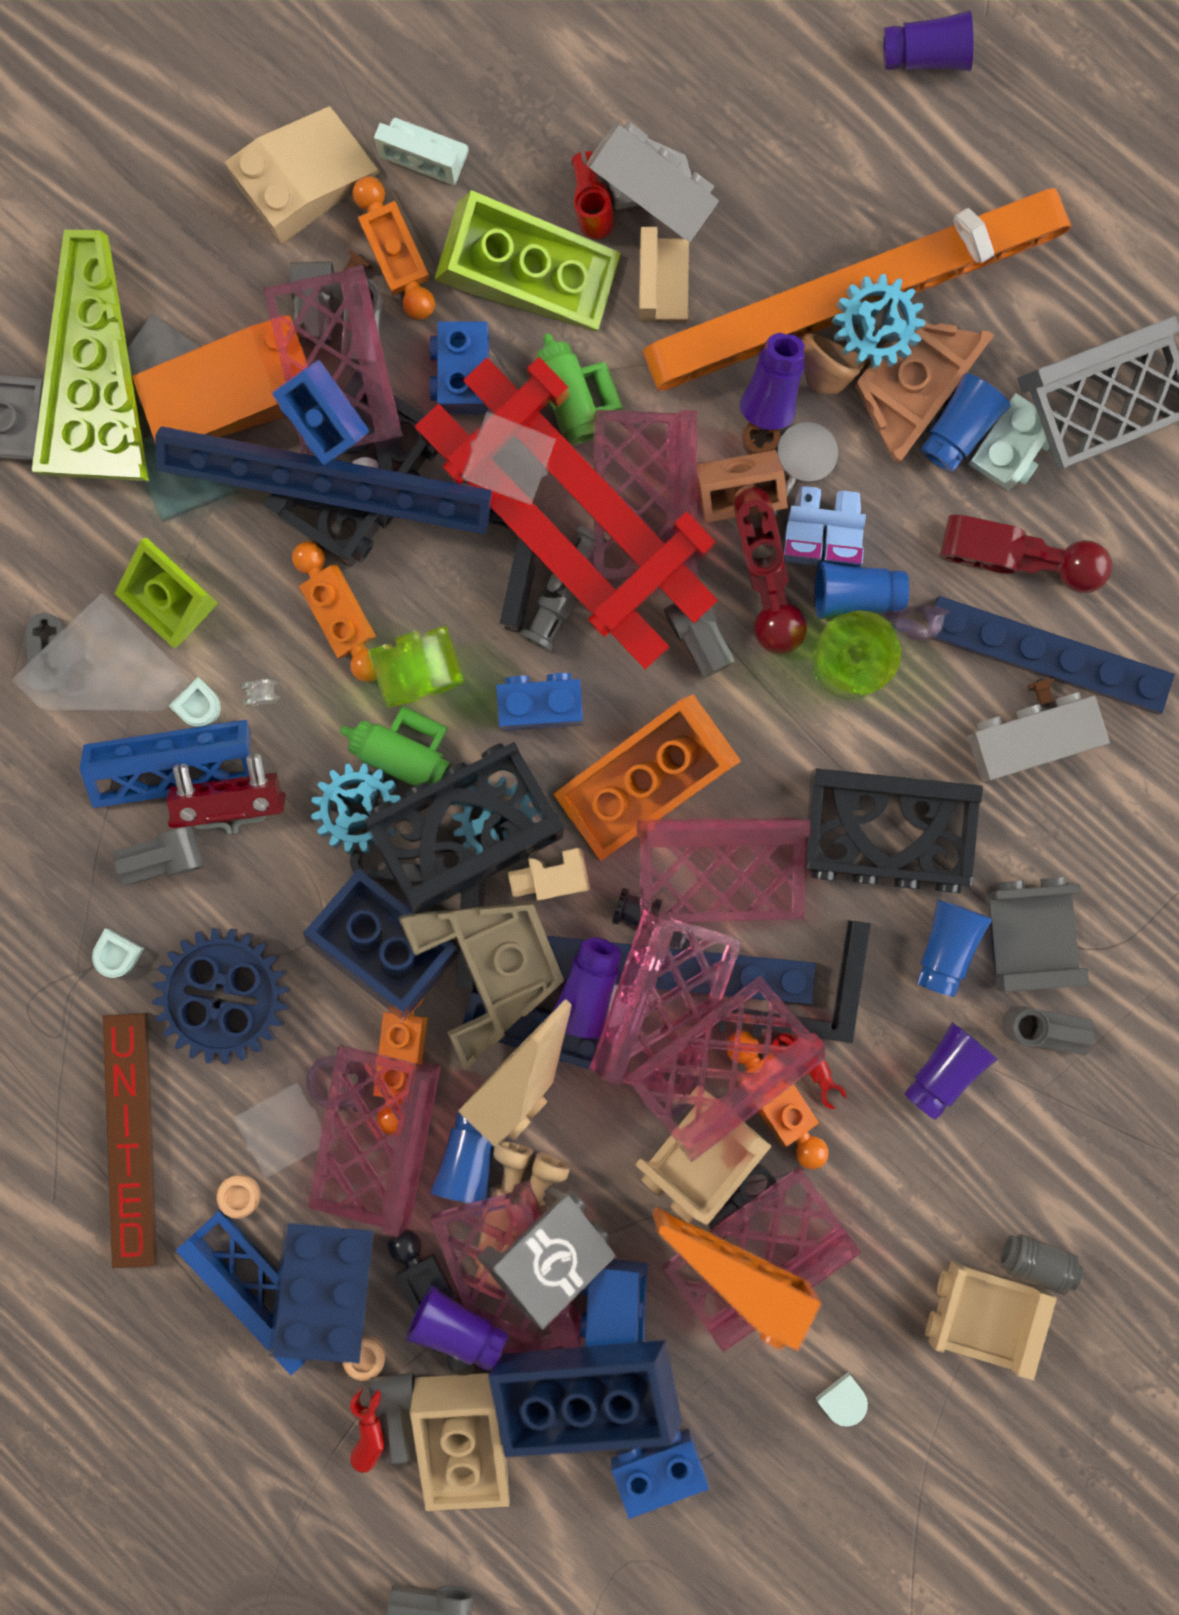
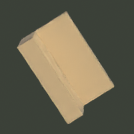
M641 227L639 321L687 322L689 242L685 239L657 238L658 227Z

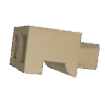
M576 848L562 851L563 865L548 868L541 860L529 859V868L508 872L513 897L536 893L538 901L591 890L582 849Z

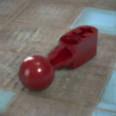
M748 488L740 492L736 497L734 512L752 589L760 593L763 609L755 620L754 632L758 643L768 652L779 655L788 654L799 648L805 640L807 622L802 611L795 605L787 602L784 588L789 582L770 497L759 488ZM750 507H758L762 527L753 528L749 514ZM760 545H770L774 548L772 554L766 558H757L752 555L754 549Z
M949 515L939 556L941 559L951 563L1002 574H1016L1019 571L1034 575L1040 570L1057 573L1062 583L1068 589L1085 594L1102 588L1112 573L1110 554L1097 542L1081 540L1072 543L1065 550L1047 546L1042 538L1026 535V531L1019 527L966 515Z

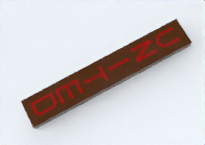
M148 1013L103 1015L112 1268L155 1266L157 1264Z

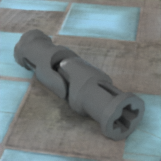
M578 526L576 530L577 537L573 545L594 566L602 550H607L609 541L588 528ZM553 573L535 603L538 608L527 628H522L519 636L547 652H551L553 648L551 642L562 622L569 620L578 602V599Z

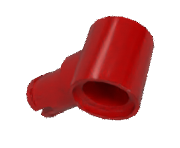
M585 151L587 161L593 154V151ZM580 152L571 159L577 184L574 192L576 217L581 233L591 239H601L612 231L615 223L611 198L605 184L601 182L600 175L586 164H583ZM593 210H601L599 213L596 214H588L590 211Z

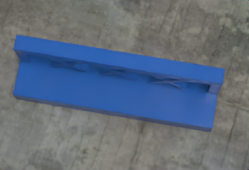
M246 719L84 744L79 770L93 808L163 798L168 796L170 787L177 786L173 767L177 764H180V769L183 763L204 771L199 778L191 779L192 784L250 776L246 757L251 754V732ZM241 758L244 771L229 773L219 768L223 761ZM148 772L163 778L159 784L149 786L136 780L141 773ZM110 778L122 784L116 791L100 793L96 780Z
M219 1210L188 1238L176 1252L269 1352L274 1312H270L264 1305V1289L277 1288L278 1270L238 1226ZM217 1223L230 1235V1251H214L203 1239ZM237 1243L245 1252L236 1251ZM221 1258H229V1266ZM236 1258L252 1259L259 1266L258 1282L242 1281L235 1274ZM265 1274H266L273 1282H265ZM250 1289H258V1296L256 1297ZM274 1357L291 1376L306 1361L305 1359Z

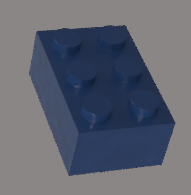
M357 869L303 932L304 938L309 947L404 1022L457 958V946L448 940L415 955L398 919L402 915L412 914L411 910L364 872Z
M287 1223L284 1226L268 1357L360 1363L373 1231Z

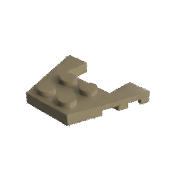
M531 902L406 914L398 917L415 955L454 937L457 940L487 1012L485 1015L447 1032L464 1070L471 1067L477 1061L476 1058L491 1044L494 1046L505 1036L504 1032L519 1018L528 1015L565 981L535 907Z

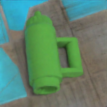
M547 333L543 337L544 348L537 352L536 358L540 356L569 387V397L558 408L551 401L550 405L561 435L567 438L570 445H579L600 435L598 425L601 422L599 418L621 411L623 407L606 362L581 368L577 356L572 353L567 342H556L553 336ZM594 376L604 406L595 408L585 378Z
M404 706L398 713L391 729L380 724H371L367 721H361L357 727L343 726L340 729V733L347 737L350 742L348 751L358 756L361 762L376 769H381L383 772L414 787L423 782H429L431 785L445 778L444 774L450 767V762L442 759L443 754L437 752L448 727ZM402 724L434 738L430 748L399 734L398 731Z

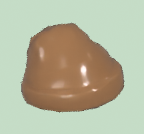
M809 333L802 339L805 345L803 352L805 378L810 388L820 394H839L856 376L864 373L867 364L870 362V359L866 358L860 365L855 364L857 357L855 351L844 355L842 351L845 347L824 336Z

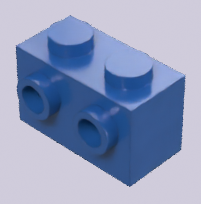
M438 322L437 335H430L431 361H437V376H430V400L437 401V404L439 403L448 414H489V408L463 382L487 357L489 358V328L487 322Z
M320 360L272 392L282 412L292 421L304 438L308 448L318 457L323 465L357 443L369 432L367 426Z
M571 673L548 674L547 681L530 682V676H510L505 678V684L496 685L498 720L501 731L583 725L580 679H572Z
M612 1259L582 1290V1294L588 1296L587 1312H583L580 1322L581 1338H586L585 1347L645 1341L648 1263Z
M678 1429L671 1446L619 1449L616 1452L617 1456L611 1458V1471L629 1519L709 1490L707 1476L689 1429L682 1432Z

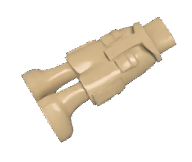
M501 1141L494 1147L493 1156L498 1162L503 1164L504 1172L501 1185L490 1187L487 1206L483 1207L484 1224L478 1245V1255L487 1246H491L503 1253L548 1209V1206L543 1201L544 1191L553 1182L560 1183L565 1181L568 1177L570 1166L547 1153H537L532 1166V1176L525 1196H520L518 1189L531 1160L533 1149L508 1141ZM476 1258L475 1263L479 1267L474 1282L494 1291L504 1293L503 1289Z

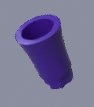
M970 10L947 17L905 22L903 27L889 26L884 28L883 56L885 69L904 67V71L918 69L972 70L974 35Z
M776 333L768 338L765 348L759 355L750 383L740 399L741 413L750 423L757 427L769 430L781 429L788 426L795 418L797 393L804 370L803 352L805 349L804 343L795 335Z
M591 937L589 940L582 941L579 953L574 957L563 991L552 1010L553 1012L565 999L572 1005L565 1031L570 1035L590 1039L601 1037L607 1032L609 1008L619 973L618 965L621 950L606 939Z
M951 1022L941 1042L924 1066L914 1076L916 1080L908 1087L904 1095L929 1117L936 1120L944 1112L947 1105L951 1107L965 1089L980 1074L994 1064L998 1058L962 1028Z
M432 1285L414 1315L406 1335V1341L432 1348L469 1365L474 1363L490 1371L501 1355L508 1334L504 1330L491 1325L490 1320L463 1307Z

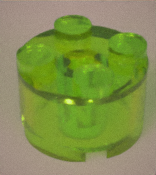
M858 610L836 617L822 630L814 643L811 657L813 675L828 692L837 697L854 700L873 695L888 684L899 669L902 652L894 632L895 630L886 619L869 611ZM854 647L861 649L859 656L865 659L857 664L851 662V655L847 653Z
M447 626L424 633L425 637L421 638L419 631L410 632L395 638L397 646L393 648L391 644H386L368 651L387 708L419 701V698L431 694L435 696L464 683L463 672Z

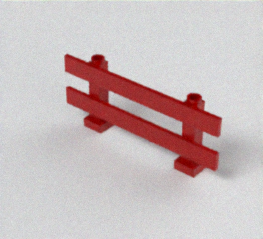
M539 356L527 367L530 380L518 390L487 357L463 382L491 410L493 415L469 436L438 403L414 426L415 429L446 460L442 468L457 484H461L465 480L472 487L493 490L490 508L592 614L587 620L604 638L610 633L646 670L670 646L635 609L655 590L660 588L693 624L718 602V599L684 563L694 553L702 559L713 549L716 542L686 511L674 522L673 530L676 534L664 544L539 412L550 401L558 408L569 397V387ZM513 436L530 451L640 567L617 590L491 459Z

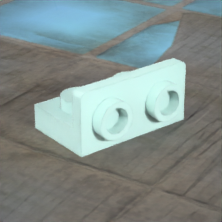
M393 118L390 126L380 123L374 136L380 158L453 186L457 182L468 154V146L466 144L398 118Z
M1017 393L1009 401L1011 408L995 422L968 463L969 466L1007 491L1012 489L1018 482L1025 485L1039 465L1033 461L1039 450L1042 448L1047 451L1050 448L1035 405Z

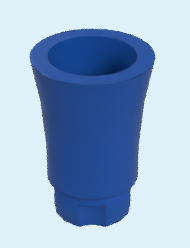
M963 374L952 399L929 432L931 436L923 444L920 451L930 462L952 473L958 467L961 460L968 457L993 424L1011 408L1010 402L1000 391L983 379L972 374Z
M820 561L817 565L814 581V605L816 616L819 620L843 615L885 614L887 611H903L904 608H907L909 601V578L906 571L843 566Z
M937 899L931 932L920 963L923 966L918 975L917 984L937 993L955 997L960 985V979H965L975 951L993 919L964 907Z
M459 1112L456 1115L455 1127H451L443 1160L430 1193L451 1200L487 1206L488 1180L494 1146Z

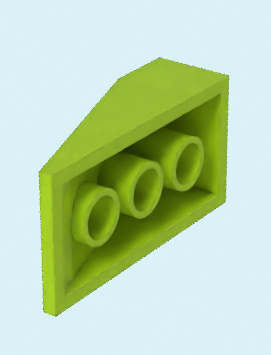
M470 190L457 202L434 280L481 298L597 331L621 253Z

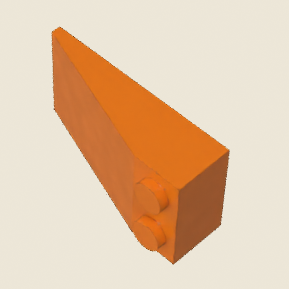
M290 315L249 326L132 376L156 444V433L160 426L222 437L286 417L272 392L306 369L308 364Z
M692 694L679 700L553 793V795L598 859L602 861L736 766L741 760L695 695Z
M655 1208L653 1217L658 1233L761 1333L759 1336L761 1340L780 1350H783L785 1345L797 1351L799 1350L821 1305V1301L809 1281L688 1223L661 1208Z

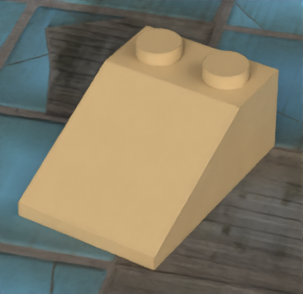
M330 106L256 138L224 162L233 181L281 244L353 192L355 183L359 179L366 176L374 177L379 173L377 167Z
M566 999L500 1064L458 1111L494 1147L507 1135L512 1140H515L531 1123L530 1120L548 1102L543 1095L554 1081L572 1006Z
M490 1373L469 1374L466 1376L415 1377L410 1416L426 1511L509 1507L507 1457L505 1458L488 1379Z

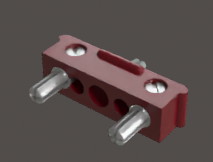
M252 754L246 757L250 776L195 784L191 783L188 766L182 763L180 769V764H177L173 767L177 786L169 788L166 800L170 814L168 826L171 828L193 826L197 829L222 827L226 830L227 834L237 833L238 826L241 824L260 822L266 816L281 814L284 811L286 794L281 792L277 772L264 774L259 754H254V760ZM236 820L232 825V829L229 824L225 823V821Z

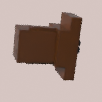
M351 249L348 253L351 255V258L343 273L353 280L366 267L370 270L372 266L364 260L365 257L362 254L357 255Z
M1054 678L1044 681L1039 679L1036 681L1037 683L1027 686L1028 690H1034L1040 705L1054 702L1050 690L1051 683L1055 682Z

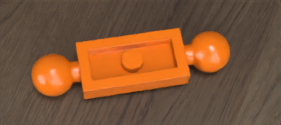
M362 177L355 183L352 192L355 203L360 208L368 210V213L358 217L359 223L392 296L404 291L403 309L405 313L414 320H425L432 315L435 309L433 294L428 289L419 285L430 280L426 267L396 201L383 206L385 199L383 184L374 177Z
M305 541L298 544L292 553L293 565L299 572L308 574L310 577L299 588L336 657L343 658L351 654L350 669L353 676L362 682L376 680L383 671V661L377 652L367 649L365 646L366 643L376 638V635L338 565H330L325 569L323 568L325 554L317 543Z
M424 997L404 1022L392 1012H383L373 1096L387 1097V1103L379 1109L376 1117L379 1129L387 1135H399L407 1129L410 1115L407 1108L403 1105L404 1100H418L428 1017L414 1015V1011L421 1005Z
M737 1031L733 1033L726 1044L727 1054L731 1060L738 1064H744L747 1068L737 1075L736 1079L780 1146L787 1147L795 1141L797 1144L795 1156L798 1163L809 1170L821 1168L828 1160V1147L821 1138L811 1136L808 1132L819 1124L818 1120L774 1053L767 1054L760 1059L758 1056L759 1042L750 1032Z

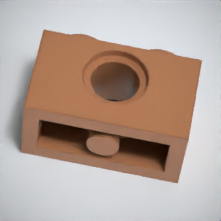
M776 450L694 464L699 503L706 523L736 518L734 501L740 492L748 488H759L765 491L770 497L774 511L788 508L784 469ZM757 506L749 508L750 515L759 514Z

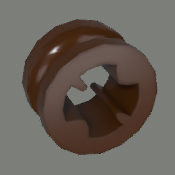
M749 422L742 435L744 450L748 455L776 450L780 441L779 429H764L768 431L766 438L771 437L772 443L765 442L762 448L754 446L755 439L750 440L749 436L750 434H757L759 429L763 428Z

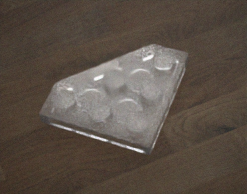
M103 593L87 606L12 679L44 711H165L193 682Z

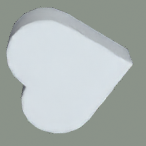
M966 208L956 214L953 219L955 228L961 239L965 242L975 262L982 263L993 257L994 250L985 223L970 208Z

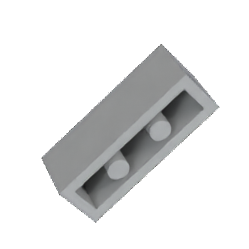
M614 121L586 165L690 243L719 202L716 197L710 194L715 186L697 172H694L691 178H689L677 169L682 161L663 146L657 153L644 143L648 135L630 121L624 127Z
M1080 692L1055 699L1057 707L1042 711L1040 704L1016 711L1018 719L1007 723H1002L1000 716L977 723L978 731L968 735L967 738L981 782L983 783L1109 744V737L1095 695L1082 699Z

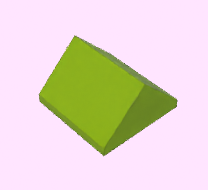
M147 537L140 540L114 593L174 649L189 636L219 603Z

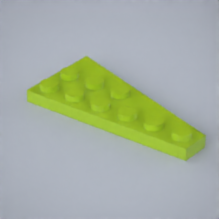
M64 230L32 472L42 476L149 481L109 236L100 230Z

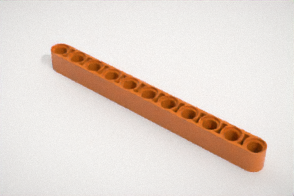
M1049 188L979 215L978 217L985 223L994 250V256L982 263L975 262L965 242L958 234L955 225L660 339L648 345L642 351L658 391L668 390L759 355L765 348L768 338L773 334L795 335L800 339L806 334L815 333L836 325L832 323L833 317L836 314L844 313L836 306L840 298L849 299L846 290L852 284L861 290V281L866 276H869L873 285L876 284L881 274H886L887 285L891 286L900 278L902 279L900 290L903 293L912 288L916 291L915 293H918L1056 239L1072 228L1056 188ZM870 296L864 298L861 302L863 303L865 300L869 303L880 301L882 296Z

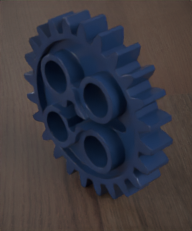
M212 928L211 939L208 940L203 931L196 932V945H193L187 939H182L180 945L184 953L180 954L176 951H169L167 955L174 964L172 966L162 965L158 967V970L167 977L165 981L153 983V987L163 991V997L152 1000V1004L164 1006L165 1010L155 1019L156 1021H169L170 1026L164 1031V1037L176 1033L179 1036L174 1048L180 1049L187 1044L191 1045L189 1058L193 1059L201 1051H205V1062L210 1064L215 1060L217 1053H220L223 1064H228L231 1062L233 1051H235L237 1057L242 1061L248 1058L247 1046L256 1053L263 1050L260 1037L269 1041L276 1038L273 1031L269 1028L271 1025H284L285 1021L276 1013L277 1010L290 1008L288 1003L279 1000L281 994L291 991L290 987L278 984V980L284 977L287 971H274L272 966L280 957L274 955L266 958L263 955L268 946L266 942L257 945L255 948L252 947L254 934L247 933L241 941H238V931L232 928L227 933L226 939H223L220 928ZM203 959L209 961L214 968L213 978L208 983L200 981L196 975L197 964ZM242 967L250 968L254 972L255 984L250 990L242 989L237 983V973ZM224 985V993L255 997L258 1003L257 1005H250L230 1000L219 1005L220 1000L217 997L188 994L185 989L187 986H192L198 989L213 991L221 989ZM194 1001L200 1002L206 1009V1018L202 1024L194 1023L188 1015V1009ZM235 1008L243 1010L248 1017V1024L243 1031H237L230 1025L229 1016Z

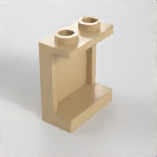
M698 1085L688 1097L695 1104L694 1108L649 1162L640 1158L635 1165L645 1174L641 1181L659 1196L665 1192L674 1200L670 1208L688 1223L694 1218L708 1225L771 1148V1145L712 1094Z
M951 1261L949 1270H943L938 1281L937 1295L941 1296L937 1312L931 1311L927 1320L925 1335L929 1337L928 1342L935 1351L944 1353L945 1350L1012 1369L1017 1376L1034 1381L1057 1297L1047 1289Z

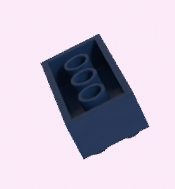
M666 1340L507 1353L501 1356L488 1375L505 1458L671 1446L682 1423Z

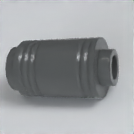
M1019 1234L1017 1237L1010 1235L1002 1249L1000 1267L1005 1268L1008 1275L1023 1279L1061 1295H1066L1070 1289L1076 1290L1083 1274V1267L1078 1265L1077 1255Z

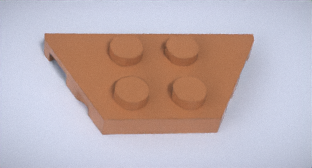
M925 321V326L922 329L914 331L922 339L916 346L908 345L911 354L906 359L901 358L896 353L897 363L892 367H888L884 359H882L877 369H872L870 364L857 381L855 388L895 463L899 465L960 383L963 374L968 372L994 337V334L990 331L982 330L980 333L958 330L955 325L943 323L931 325ZM887 341L883 348L891 347L897 344V342L891 343Z

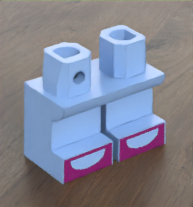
M800 486L793 506L791 505L786 518L782 543L785 563L817 566L821 560L843 566L860 567L863 564L864 547H862L866 520V514H860V493L838 491L836 493L834 510L819 509L821 489Z

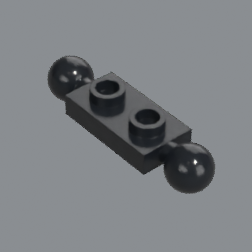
M400 1229L393 1233L388 1241V1251L395 1261L404 1263L406 1266L405 1269L396 1273L395 1277L414 1314L432 1285L459 1303L434 1253L421 1260L419 1256L421 1251L419 1236L409 1229ZM450 1355L446 1356L448 1368L456 1375L466 1376L472 1374L478 1367L474 1363L469 1365Z

